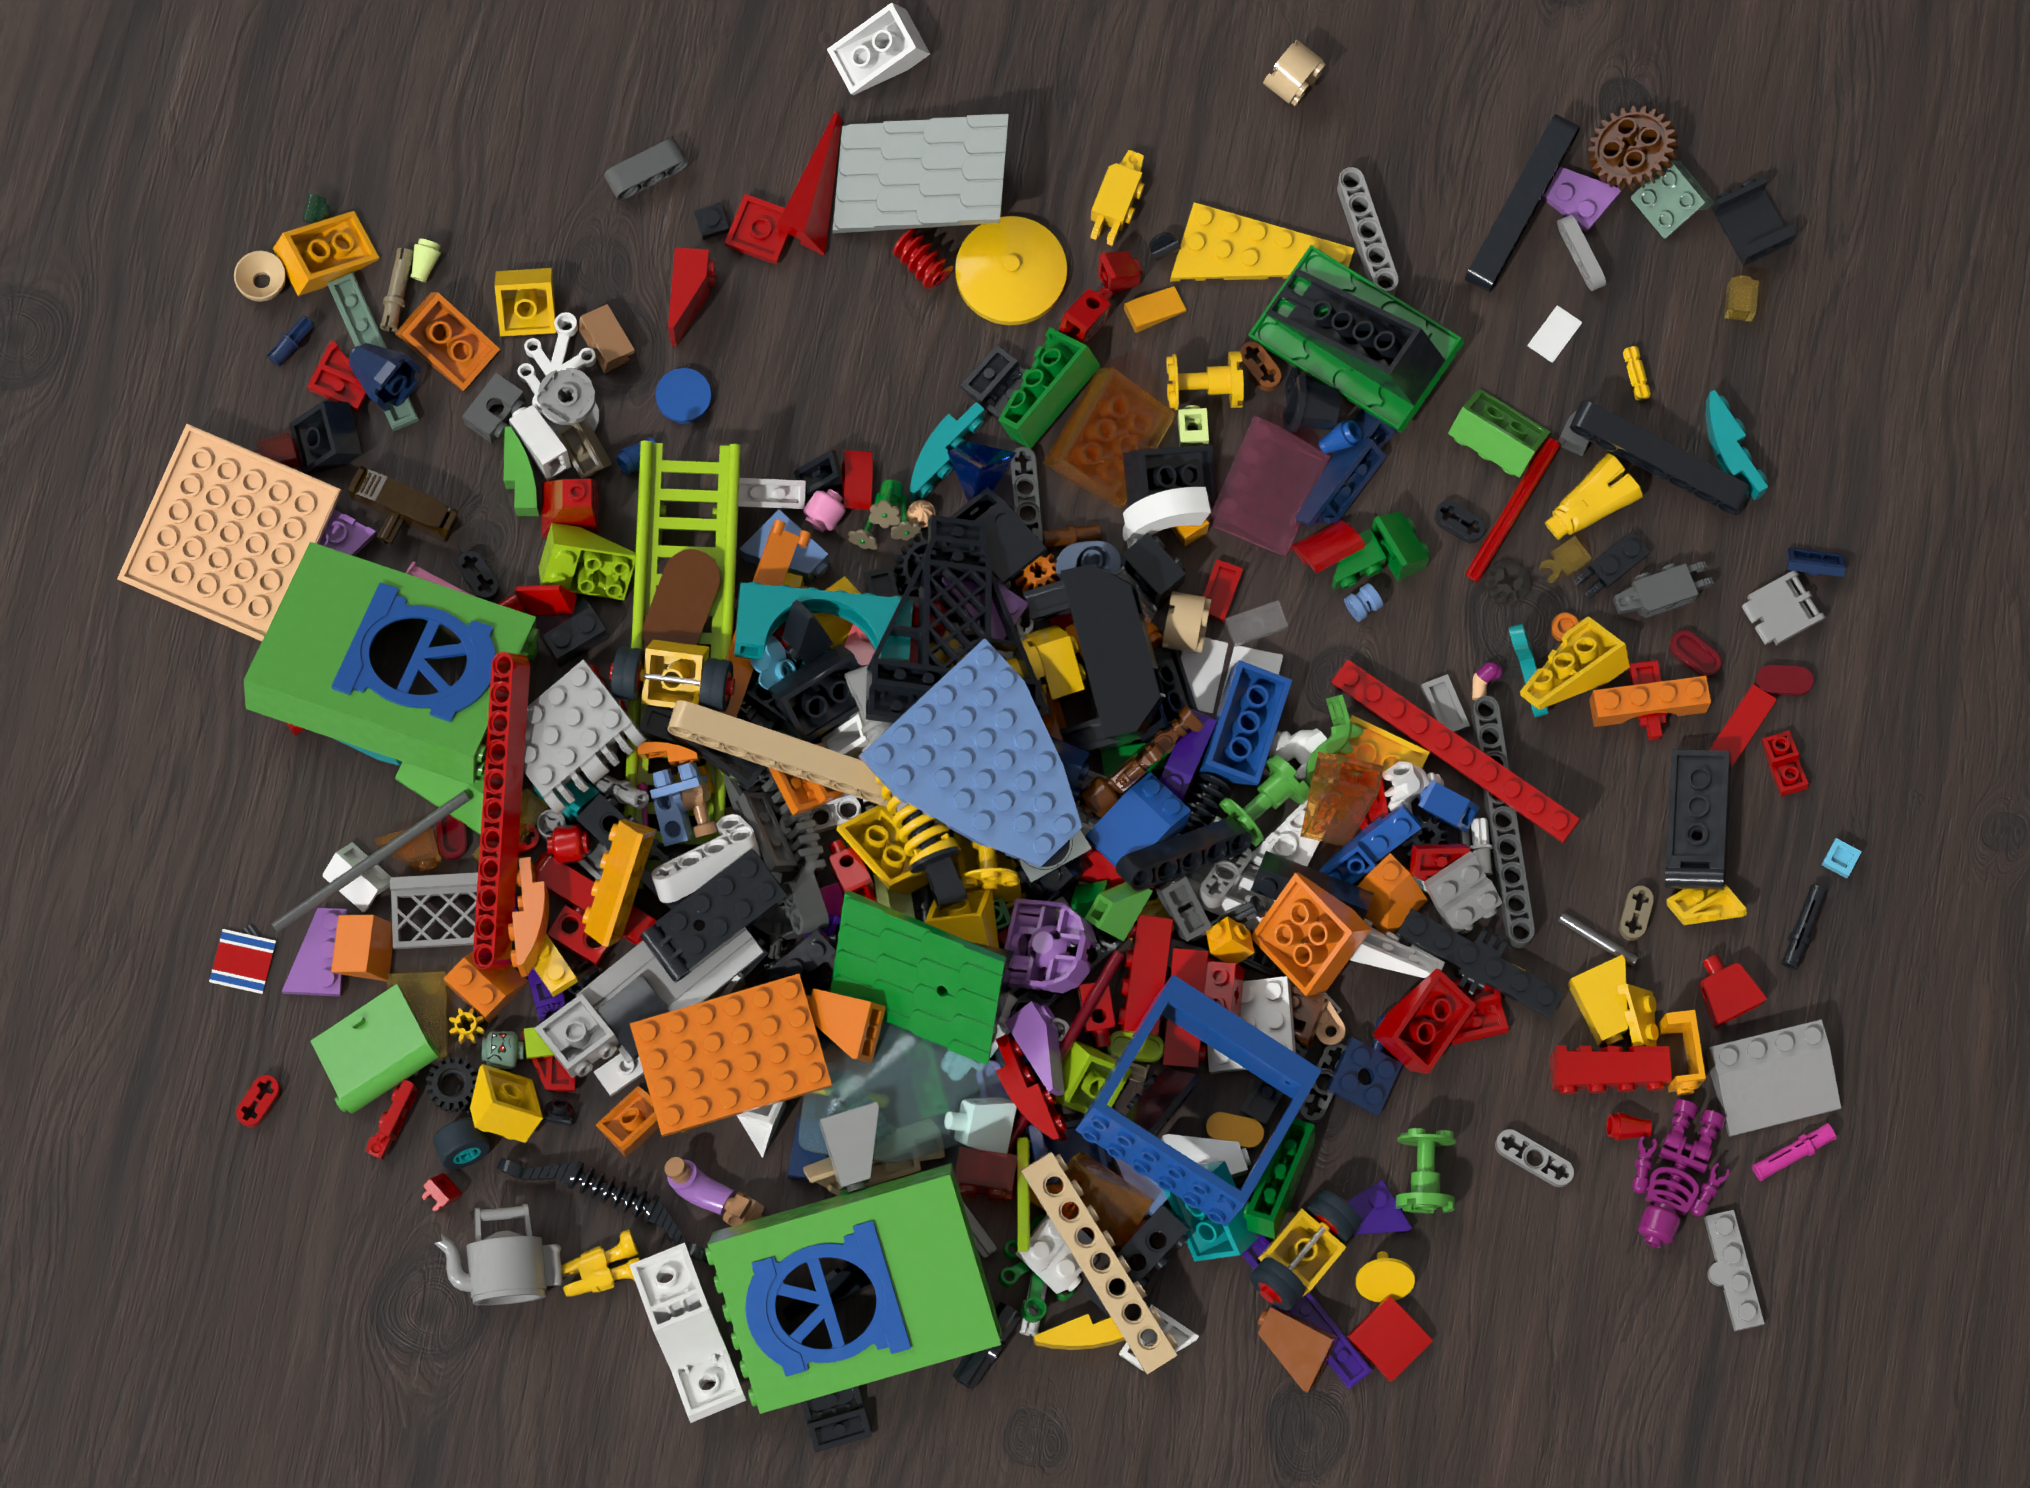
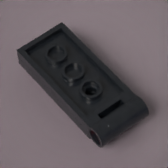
M1672 749L1665 870L1666 889H1725L1732 760L1730 751ZM1696 834L1703 835L1702 839L1698 841L1693 840V837Z
M751 849L657 920L640 937L672 981L677 983L788 899L789 895L757 852ZM699 921H704V929L698 931L696 924Z

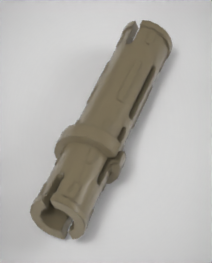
M402 248L396 250L388 294L383 299L385 308L380 328L387 332H390V328H392V332H397L401 310L406 305L404 296L414 252L410 249L404 248V253H402Z

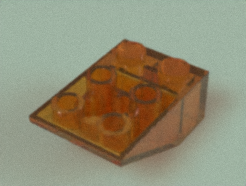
M1318 752L1300 837L1344 847L1353 839L1378 795L1384 766L1338 754Z
M1080 1151L1070 1159L1067 1164L1068 1170L1064 1173L1070 1182L1075 1179L1084 1193L1080 1199L1085 1207L1091 1204L1100 1220L1095 1223L1100 1231L1107 1230L1115 1245L1123 1248L1134 1234L1154 1200L1085 1152ZM1060 1178L1052 1188L1051 1194L1061 1191L1063 1184ZM1074 1202L1065 1203L1062 1206V1215L1066 1219L1074 1218L1078 1213L1077 1205ZM1083 1227V1228H1081L1082 1230L1087 1231V1232H1089V1233H1091V1234L1094 1235V1233H1093V1231H1092L1091 1228H1089V1227Z

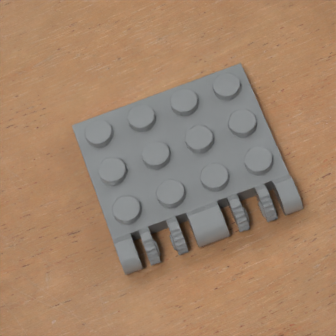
M582 660L528 706L523 771L543 796L549 807L558 815L566 808V805L556 793L557 791L561 793L569 804L575 801L573 793L565 786L566 783L573 779L575 785L585 792L589 787L579 772L583 771L588 779L595 784L610 771L599 755L603 753L610 763L616 766L620 761L617 755L609 748L617 741L619 747L629 755L634 750L624 738V734L628 736L636 747H639L647 739L585 660Z

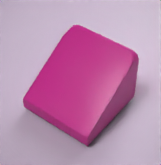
M839 883L820 888L827 913L838 917L841 916L844 898Z

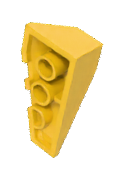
M1588 616L1564 634L1560 646L1557 650L1550 652L1548 655L1549 660L1543 668L1536 670L1520 691V695L1540 710L1609 683L1630 668L1626 644Z

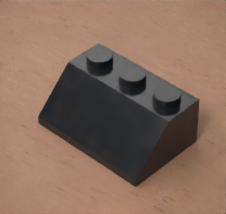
M839 644L768 688L780 713L800 740L810 742L859 711L855 698H853L847 685L845 673L856 670L860 666L854 654L842 644Z
M1153 648L1165 699L1147 732L1140 736L1142 741H1151L1158 731L1172 726L1171 722L1175 718L1177 720L1181 718L1178 712L1185 705L1198 712L1178 650Z
M1165 1068L1158 1077L1153 1074L1143 1086L1146 1090L1142 1096L1137 1093L1126 1106L1130 1111L1123 1116L1154 1136H1157L1185 1102L1201 1077L1197 1074Z

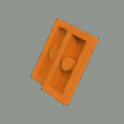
M643 742L637 747L638 755L641 759L668 756V762L672 767L691 762L701 763L697 752L679 745L662 742Z
M821 742V743H818V744H815V745L824 747V745H823L822 742ZM769 768L793 816L829 803L846 794Z

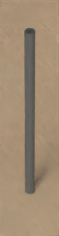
M462 791L272 922V926L277 933L463 806L470 799Z

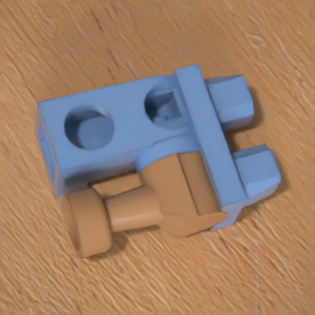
M696 762L678 766L682 781L679 783H674L671 769L653 773L655 789L650 790L652 799H654V807L664 847L718 832L716 823L714 821L709 822L706 803L711 797V792L707 785L709 781L707 775H700ZM693 810L698 823L697 826H691L687 811Z

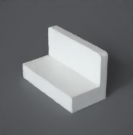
M352 842L334 854L323 873V877L330 883L368 856ZM376 865L339 891L357 908L365 912L369 909L375 897L390 887L391 876L379 865Z

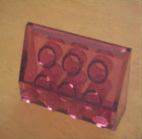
M1254 416L1211 511L1209 525L1287 557L1301 525L1295 517L1327 466L1330 456L1282 427Z

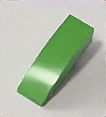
M505 427L506 489H515L514 509L517 516H539L537 487L528 456L512 428Z

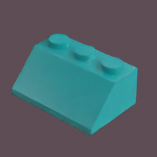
M1225 1160L1201 1164L1202 1167L1236 1188ZM1164 1190L1172 1210L1192 1228L1187 1233L1190 1239L1186 1243L1194 1262L1241 1255L1258 1239L1256 1233L1247 1231V1222L1243 1218L1244 1206L1225 1227L1222 1224L1211 1221L1205 1213L1197 1208L1186 1205L1174 1193Z

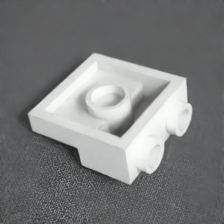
M1046 1215L1030 1234V1249L1028 1252H1018L1017 1250L1015 1254L1056 1294L1065 1290L1072 1291L1082 1280L1079 1276L1082 1270L1051 1219ZM1082 1229L1078 1231L1077 1238L1081 1244H1089L1092 1241ZM1096 1255L1093 1258V1265L1098 1260V1257Z

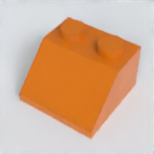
M473 952L463 957L443 978L446 985L471 1008H474L476 1013L483 1016L488 1024L529 982L525 977H521L520 972L513 968L511 964L503 970H484L478 968L473 961Z

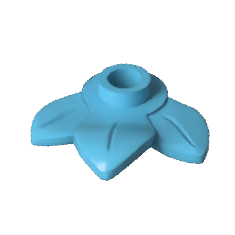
M771 636L768 640L763 660L750 658L752 667L760 673L759 684L767 690L796 672L794 663L786 659L785 648L774 636Z

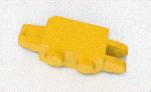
M1128 150L1120 164L1115 163L1108 167L1091 210V220L1095 222L1091 233L1092 239L1097 240L1102 231V226L1106 225L1112 228L1107 236V244L1113 246L1119 231L1123 230L1125 223H1131L1135 208L1132 207L1134 199L1141 198L1145 184L1141 183V168L1144 155Z

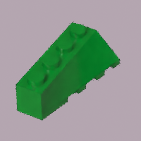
M1049 327L1045 334L1047 340L1043 347L1039 346L1034 354L1036 359L1030 370L1026 369L1022 375V385L1019 390H1014L998 419L1012 440L1029 449L1034 446L1100 367V364L1087 345Z

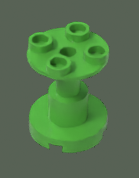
M1272 755L1266 761L1265 768L1270 777L1257 788L1259 794L1243 809L1227 797L1219 803L1221 808L1229 815L1226 818L1234 819L1251 835V844L1257 846L1264 840L1261 831L1254 821L1270 807L1277 809L1288 798L1302 805L1312 797L1311 790L1306 782L1303 780L1300 783L1295 776L1298 772L1278 755Z
M1411 1128L1408 1129V1133H1400V1136L1397 1137V1142L1417 1146V1172L1411 1173V1193L1396 1195V1209L1402 1208V1211L1412 1213H1434L1437 1207H1443V1213L1454 1211L1455 1197L1440 1193V1173L1435 1172V1147L1455 1144L1454 1132L1440 1130L1436 1131V1134H1425V1129Z

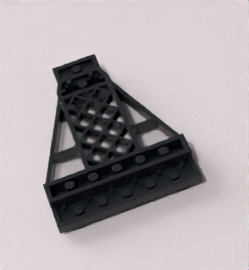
M938 515L930 516L928 520V546L867 667L866 720L894 723L952 669L949 668L950 666L956 665L962 657L968 654L984 638L995 650L1014 652L1024 676L1022 679L1025 681L1039 711L1041 707V680H1037L992 572V560L986 548V522ZM935 578H946L951 584L943 589ZM963 582H974L979 588L971 593ZM918 587V628L896 625L897 618L912 588ZM930 587L937 594L932 599H930ZM955 588L965 598L960 603H957L948 594ZM940 599L951 608L945 614L934 605ZM991 599L1009 640L991 637ZM968 603L979 612L973 618L962 609ZM930 613L937 619L932 624H930ZM954 613L965 623L958 629L948 619ZM940 624L950 633L944 640L934 630ZM967 628H970L978 637L973 643L962 634ZM889 635L916 639L918 642V664L878 658ZM929 637H930L931 640L936 644V646H934V647H933L932 649H930V650H929ZM954 638L964 648L958 654L948 645ZM940 649L950 658L944 665L933 655Z

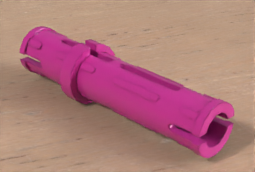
M1826 1123L1807 1135L1802 1134L1798 1136L1797 1141L1753 1164V1172L1759 1181H1763L1807 1155L1809 1157L1814 1155L1815 1150L1836 1140V1134L1832 1127Z

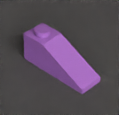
M1031 1001L1006 1020L1005 1024L1047 1091L1061 1096L1065 1092L1058 1029L1052 1021L1055 1017L1046 1005L1042 1006Z

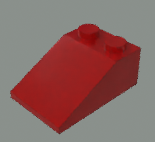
M675 248L668 321L671 346L679 344L707 300L710 286H715V260L710 259L709 250Z
M1435 969L1387 1013L1373 1033V1036L1409 1071L1429 1074L1476 1004L1440 969Z

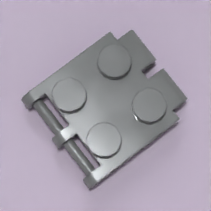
M1791 571L1749 594L1747 597L1748 602L1742 606L1751 623L1761 620L1762 623L1757 625L1755 629L1765 645L1774 641L1777 646L1826 618L1823 612L1819 613L1811 600L1812 594L1810 591L1806 592L1797 577L1799 575L1797 571ZM1790 580H1793V582L1797 586L1798 590L1801 593L1800 596L1798 595ZM1804 601H1806V603L1810 607L1811 611L1814 614V617L1811 616L1810 612L1803 603Z

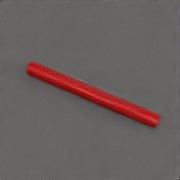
M1547 438L1466 571V576L1472 581L1478 582L1558 451L1560 443L1553 438Z

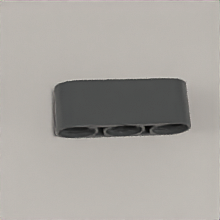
M671 138L611 167L605 172L604 177L616 199L625 200L681 172L688 166V162L676 140Z

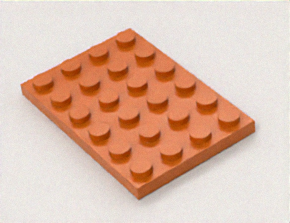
M800 974L630 1023L662 1137L832 1087Z

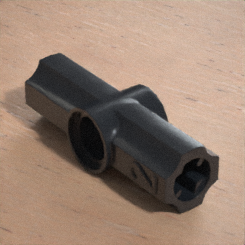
M1002 1302L995 1309L1002 1330L1001 1345L965 1355L952 1375V1378L972 1391L989 1365H993L1006 1345V1339L1021 1318V1315L1016 1310Z

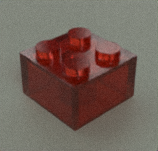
M959 1147L955 1176L961 1196L976 1198L977 1194L986 1195L988 1200L1004 1203L1006 1199H1012L1018 1155Z

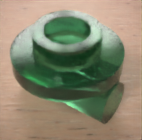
M308 193L302 221L316 223L327 219L330 206L327 204L326 198Z

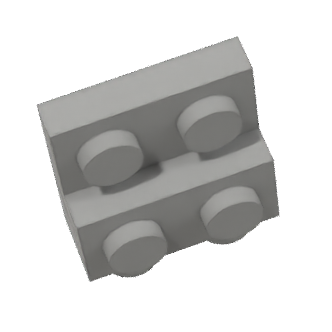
M1471 851L1423 882L1445 927L1455 933L1464 934L1471 931L1475 921L1481 917L1489 918L1497 912L1496 907L1502 904L1492 881L1486 877L1476 855Z
M582 993L534 1028L571 1078H574L576 1075L579 1077L587 1075L592 1070V1064L599 1058L607 1059L611 1057L616 1051L615 1046L619 1044L615 1034Z

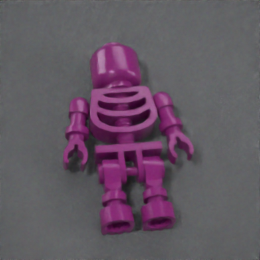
M1683 1099L1676 1100L1672 1113L1677 1114V1116L1673 1117V1127L1671 1132L1668 1131L1663 1143L1665 1148L1662 1147L1658 1154V1157L1674 1162L1673 1168H1658L1647 1179L1648 1171L1652 1170L1653 1163L1650 1162V1159L1656 1149L1657 1141L1655 1138L1651 1141L1652 1148L1648 1149L1647 1153L1645 1152L1646 1148L1642 1144L1644 1136L1639 1139L1637 1145L1639 1160H1635L1637 1172L1636 1177L1633 1178L1632 1188L1638 1194L1646 1191L1645 1201L1654 1204L1644 1209L1638 1226V1232L1645 1238L1644 1243L1655 1248H1661L1662 1244L1673 1243L1681 1222L1677 1214L1684 1216L1691 1208L1694 1216H1702L1709 1207L1708 1204L1711 1198L1717 1196V1188L1727 1179L1730 1173L1728 1169L1725 1171L1724 1177H1719L1716 1180L1715 1169L1718 1168L1719 1163L1715 1164L1710 1170L1709 1180L1706 1184H1702L1700 1188L1702 1192L1698 1199H1696L1699 1193V1186L1690 1175L1685 1173L1686 1169L1689 1168L1702 1174L1706 1171L1707 1165L1701 1162H1708L1712 1152V1148H1710L1712 1139L1715 1140L1717 1136L1715 1130H1722L1726 1117L1715 1111L1704 1110L1700 1124L1705 1126L1701 1127L1699 1131L1701 1135L1699 1141L1695 1140L1693 1145L1685 1143L1687 1137L1683 1136L1685 1129L1689 1127L1690 1122L1688 1119H1695L1699 1107ZM1683 1149L1690 1151L1688 1157L1681 1155ZM1661 1175H1668L1670 1176V1180H1656V1177ZM1682 1181L1685 1182L1690 1188L1691 1192L1686 1187L1682 1186L1680 1183H1682ZM1656 1187L1666 1188L1665 1191L1654 1190Z

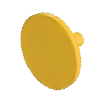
M1385 1251L1377 1253L1376 1260L1365 1264L1356 1275L1358 1292L1366 1299L1374 1302H1382L1387 1296H1390L1394 1301L1405 1297L1415 1284L1412 1268L1401 1260L1389 1258L1388 1253Z

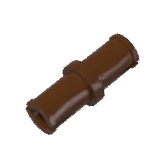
M1072 524L1068 525L1067 528L1043 530L1042 532L1043 544L1046 548L1071 545L1090 540L1101 541L1099 524L1075 527Z

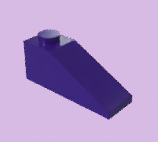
M1193 709L1191 710L1200 718L1205 727L1199 732L1192 731L1189 728L1186 731L1187 735L1184 737L1180 736L1177 739L1160 778V781L1181 801L1217 720Z

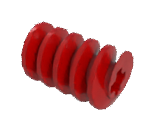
M911 228L896 242L893 255L896 258H900V262L904 266H908L907 270L910 273H914L918 281H923L922 285L925 289L934 288L946 280L952 272L953 266L944 269L943 267L947 260L942 258L936 261L939 255L938 250L929 253L932 244L928 242L922 246L921 243L925 237L919 235L914 238L913 236L917 232V228Z

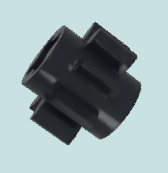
M577 960L573 962L569 967L578 982L567 989L572 994L577 995L600 976L598 968L588 961L582 964Z

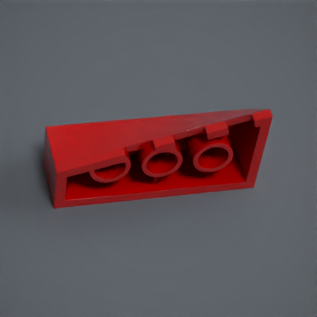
M1557 1045L1550 1055L1552 1091L1560 1090L1562 1095L1576 1094L1577 1090L1589 1089V1093L1592 1094L1605 1093L1606 1088H1618V1092H1633L1635 1087H1647V1091H1661L1665 1089L1664 1086H1668L1672 1081L1669 1046L1629 1047V1052H1623V1047L1607 1046L1600 1048V1052H1595L1591 1046H1578V1048L1567 1051V1046Z

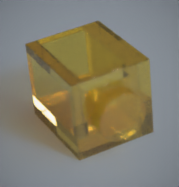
M1744 275L1736 276L1735 278L1731 277L1727 285L1724 318L1743 321L1753 320L1757 308L1758 280H1752L1751 277Z

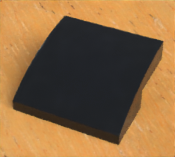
M996 345L960 386L985 411L998 420L1014 390H1019L1023 380L1021 377L1025 369L1019 366L1018 360Z
M640 974L596 1012L612 1030L624 1049L635 1060L639 1055L630 1023L664 1014L671 1010L658 996L648 980Z
M858 1386L801 1402L815 1453L872 1436Z

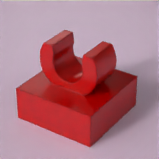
M441 1173L430 1178L423 1185L427 1191L423 1193L422 1199L426 1200L432 1196L437 1201L432 1210L437 1211L456 1202L463 1193L445 1173Z

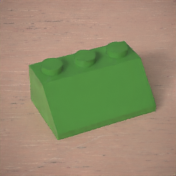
M1480 388L1462 407L1448 432L1460 445L1472 448L1483 459L1493 461L1501 466L1507 474L1515 475L1519 478L1527 470L1551 433Z

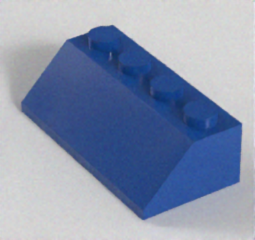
M1239 660L1230 670L1215 716L1217 722L1205 747L1197 772L1213 775L1228 783L1258 785L1292 680Z

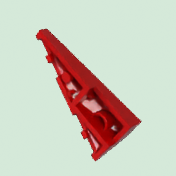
M834 112L776 228L800 239L801 245L821 255H824L827 245L842 117L837 112Z

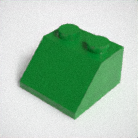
M1399 511L1374 518L1371 530L1387 557L1385 562L1397 582L1427 567L1430 551L1424 541L1419 542L1414 534L1416 528L1409 517L1405 518L1402 512Z

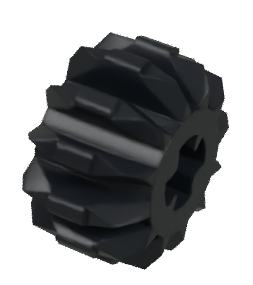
M1417 815L1416 818L1421 823V829L1402 842L1401 847L1411 848L1407 853V856L1411 858L1413 845L1449 844V841L1443 839L1449 835V831L1445 829L1439 830L1443 825V821L1439 820L1436 824H1433V815H1429L1426 822H1424L1421 815ZM1421 834H1426V838L1428 836L1431 837L1429 844H1424V840L1422 842L1419 840Z

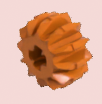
M1042 554L1017 574L1019 577L1015 579V584L1017 586L1024 585L1022 593L1060 581L1056 572V562L1052 563L1054 560L1053 554H1049L1046 558ZM1035 570H1041V578H1035Z

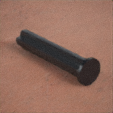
M1252 896L1249 902L1209 922L1211 926H1214L1228 916L1234 921L1244 924L1256 917H1264L1265 908L1257 896ZM1206 931L1185 942L1194 946L1207 942Z

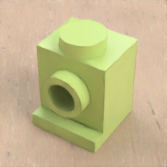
M1190 405L1178 410L1179 447L1208 445L1207 408L1200 409L1199 406ZM1195 426L1198 430L1188 431L1187 428Z

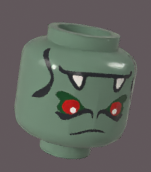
M491 1031L487 1038L482 1040V1061H486L488 1066L497 1069H513L517 1065V1059H523L524 1042H518V1035L513 1031Z

